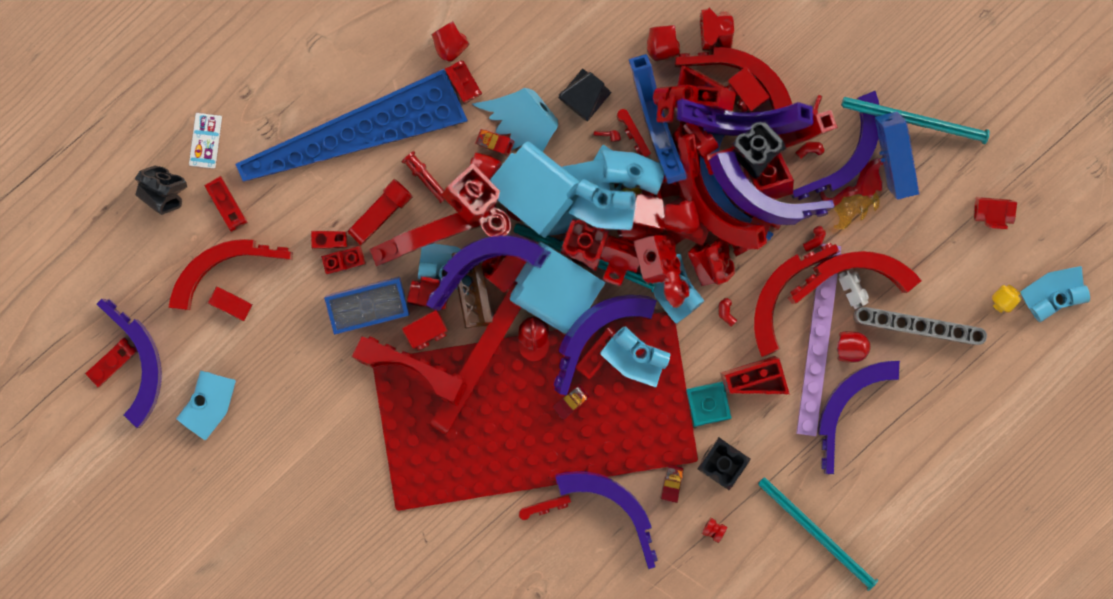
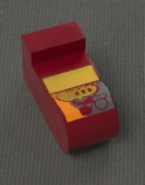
M579 385L552 407L564 420L590 396Z
M668 465L660 499L678 503L684 468Z

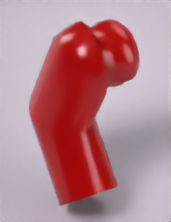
M808 141L795 154L802 159L809 152L815 153L818 156L822 155L825 149L820 142Z
M816 226L813 229L815 234L813 239L803 243L806 252L822 245L826 236V231L823 230L822 226Z
M724 298L718 304V314L721 319L732 327L737 322V319L730 314L732 301L729 298Z

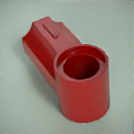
M688 122L683 126L686 133H694L697 152L702 158L719 148L714 137L710 133L708 134V132L703 131V127Z

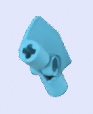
M601 151L605 159L602 171L604 182L623 183L627 188H635L639 185L643 190L655 195L658 193L664 177L660 163L633 152Z
M585 179L580 181L576 189L578 197L569 214L597 228L632 229L636 202L634 192L607 191ZM604 195L608 197V201L606 204H604L602 200Z
M434 243L421 248L418 279H421L422 276L441 281L443 278V267L452 258L451 254L462 249ZM465 275L462 283L469 287L472 283L471 278Z
M676 254L680 260V278L688 284L689 297L685 298L684 303L680 307L674 308L665 298V282H657L653 291L657 301L675 323L680 322L705 302L687 277L681 254Z
M1082 266L1049 272L1020 291L1031 313L1040 323L1063 307L1090 302L1089 289L1086 285L1084 286ZM1058 294L1063 298L1061 305L1056 302Z
M625 326L611 338L600 352L625 377L653 387H657L661 371L667 367L670 360V353L646 345ZM638 349H645L642 355H636Z
M200 370L194 394L176 419L203 440H207L228 412L236 380ZM199 395L205 398V403L202 406L198 405L196 401Z

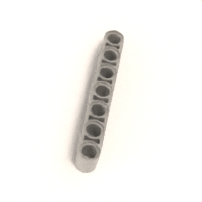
M868 307L858 308L853 314L855 322L860 325L971 345H981L987 339L986 331L979 327ZM862 310L868 314L866 321L859 319V312ZM880 314H884L887 318L886 323L883 325L878 322ZM899 317L905 320L903 328L897 326V319ZM918 321L924 323V329L921 332L915 326ZM937 324L943 327V332L940 335L936 334L934 330ZM957 327L962 331L960 338H956L953 334L954 329ZM975 331H978L981 335L978 342L972 338Z

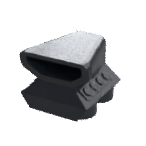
M582 68L566 89L559 93L558 98L578 116L588 122L612 92L598 77Z
M762 121L753 124L748 132L739 135L736 141L731 144L734 147L732 152H735L737 161L754 179H758L773 158L786 149L780 137Z
M156 165L139 171L135 177V180L138 182L135 193L136 197L160 215L181 207L182 198L177 194L187 188V182L183 177L171 174L168 169Z
M718 437L702 457L697 469L727 490H730L751 458Z

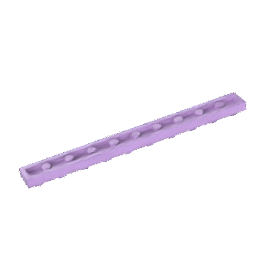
M838 246L840 252L837 253V254H835V255H838V254L841 253V246ZM838 273L829 277L815 289L796 434L816 436Z

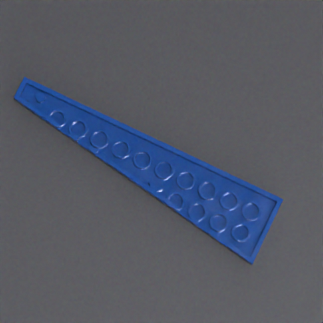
M443 69L242 160L235 165L243 182L462 124L468 122L446 71Z

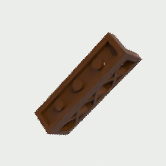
M479 263L466 274L471 278L472 283L470 286L467 287L462 283V280L457 286L465 329L488 326L492 322L482 264ZM468 292L475 298L472 306L465 301V295ZM471 311L478 315L479 322L469 323L468 315Z

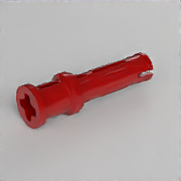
M412 151L401 161L402 164L408 166L412 171V175L418 177L441 204L445 200L441 196L444 189L426 170V164L421 163L415 156V152Z

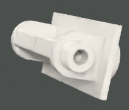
M851 268L847 271L848 275L846 272L839 274V281L844 291L851 288L852 292L846 294L851 307L853 306L854 309L861 307L860 303H862V306L869 303L867 300L869 296L859 283L861 281L859 274Z

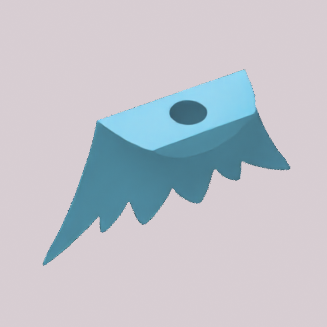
M523 88L501 98L472 104L480 109L494 112L489 119L502 120L496 129V133L511 134L510 138L515 141L512 150L529 141L543 152L558 127V119L539 95L528 88Z

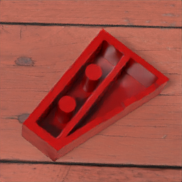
M682 65L677 86L692 85L699 88L697 104L723 111H733L736 92L699 71Z
M776 356L720 372L725 391L728 393L790 395L780 358Z

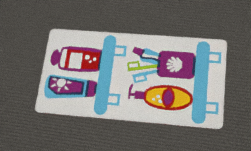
M196 113L189 160L190 166L215 169L222 116Z

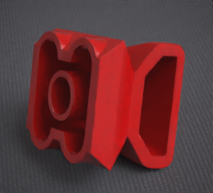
M710 7L706 10H701L700 32L702 50L710 51L717 42L721 47L732 48L734 19L729 12H721L717 16Z
M572 219L560 254L574 258L589 269L596 271L609 231L587 224L583 220Z
M718 238L711 245L708 243H704L703 246L696 244L687 252L701 286L710 284L720 285L728 282L735 275L734 262L729 255V245L721 238Z

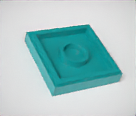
M723 381L686 389L694 427L732 419Z

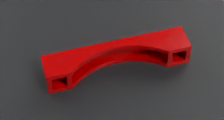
M361 337L352 355L357 362L370 368L394 365L412 369L423 375L430 382L440 399L453 405H458L467 387L463 377L455 373L451 376L446 373L445 369L439 366L433 368L429 366V362L421 358L417 361L408 352L402 351V353L395 351V347L387 343L385 346L381 345L379 340L374 337Z

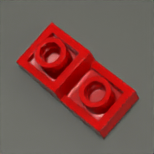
M361 246L321 256L326 275L366 264Z
M217 286L207 302L209 305L241 321H245L253 305Z

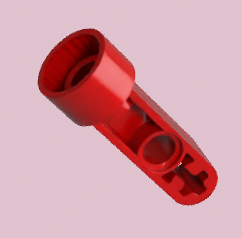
M395 178L383 189L384 193L347 231L360 246L399 207L402 209L413 198V195Z

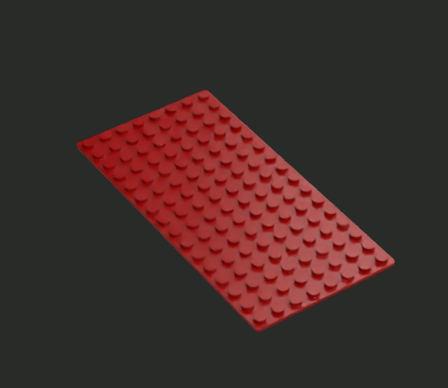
M667 312L653 314L651 319L641 316L618 319L599 328L585 343L577 364L609 326L614 329L613 332L615 334L625 326L646 345L670 353L669 363L665 369H662L657 387L625 377L607 360L590 380L575 368L568 393L581 385L590 397L564 420L552 407L566 396L554 390V381L560 372V361L565 356L559 352V348L566 334L559 330L549 331L548 353L543 359L535 362L528 361L521 355L519 351V336L503 338L447 434L430 425L444 400L436 395L432 385L423 375L403 366L391 365L373 368L396 510L401 511L558 485L555 474L564 472L585 471L609 477L668 467V465L676 466L697 462L698 455L676 323ZM607 338L604 342L608 343L611 339ZM477 343L410 354L417 361L421 358L429 362V366L433 368L439 366L445 369L446 373L451 376L453 373L459 375ZM638 349L636 355H642L645 349Z

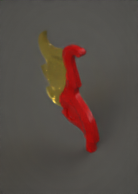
M877 157L866 164L860 172L854 187L848 186L832 198L826 197L823 191L820 192L822 201L833 200V209L839 216V223L833 225L834 228L839 230L847 228L856 214L861 215L860 220L862 221L866 217L871 204L874 205V211L879 208L880 199L876 191L880 192L883 188L879 175V168L881 165H884L880 160L882 157Z

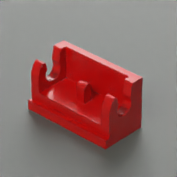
M460 60L445 68L448 77L464 104L482 95L464 60Z

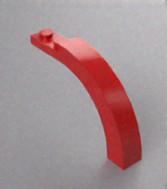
M713 47L712 55H709V52H700L698 56L682 53L679 54V57H675V67H682V65L687 67L723 65L739 70L747 67L769 95L772 110L792 105L790 95L779 76L766 63L749 53L733 48Z
M829 110L814 115L813 125L777 135L784 142L786 149L838 127L832 111ZM734 147L703 157L709 175L714 174L709 160L717 153L732 152Z
M687 133L679 138L678 148L681 152L682 165L687 177L680 180L679 184L685 200L695 202L699 221L714 235L730 244L759 250L767 243L764 225L740 221L717 205L707 191L702 179L694 133Z
M455 213L395 236L391 240L370 248V252L376 267L430 244L480 228L481 224L478 221L467 223L459 213Z
M249 239L232 240L217 244L196 256L182 271L173 287L168 308L191 310L195 290L202 278L213 267L225 260L239 256L293 260V252L288 251L289 248L277 247V250L269 249V245L260 244L256 248V240Z
M828 243L821 247L822 251L816 254L812 251L804 255V260L802 261L799 255L796 254L781 264L766 281L759 295L754 316L755 339L761 357L764 358L780 350L774 332L773 316L781 291L801 271L839 253L840 250L836 244Z
M868 251L848 252L827 258L814 266L812 269L816 275L814 273L805 279L806 283L801 287L798 285L790 291L791 295L788 297V300L791 304H797L829 277L851 268L875 271L893 282L902 293H908L922 280L908 266L893 257Z

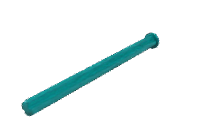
M843 97L841 102L843 108L875 116L898 112L908 124L982 141V144L988 142L990 135L988 129L983 131L853 98Z
M519 223L515 225L513 230L518 235L538 243L540 241L550 248L561 252L564 243L561 240L551 236L544 238L535 230ZM600 260L598 268L606 270L609 263ZM627 270L624 277L652 289L651 292L654 291L657 282L653 284L647 283L643 280L641 273Z
M764 477L758 482V485L866 585L867 591H870L877 584L878 579L874 580L769 480Z

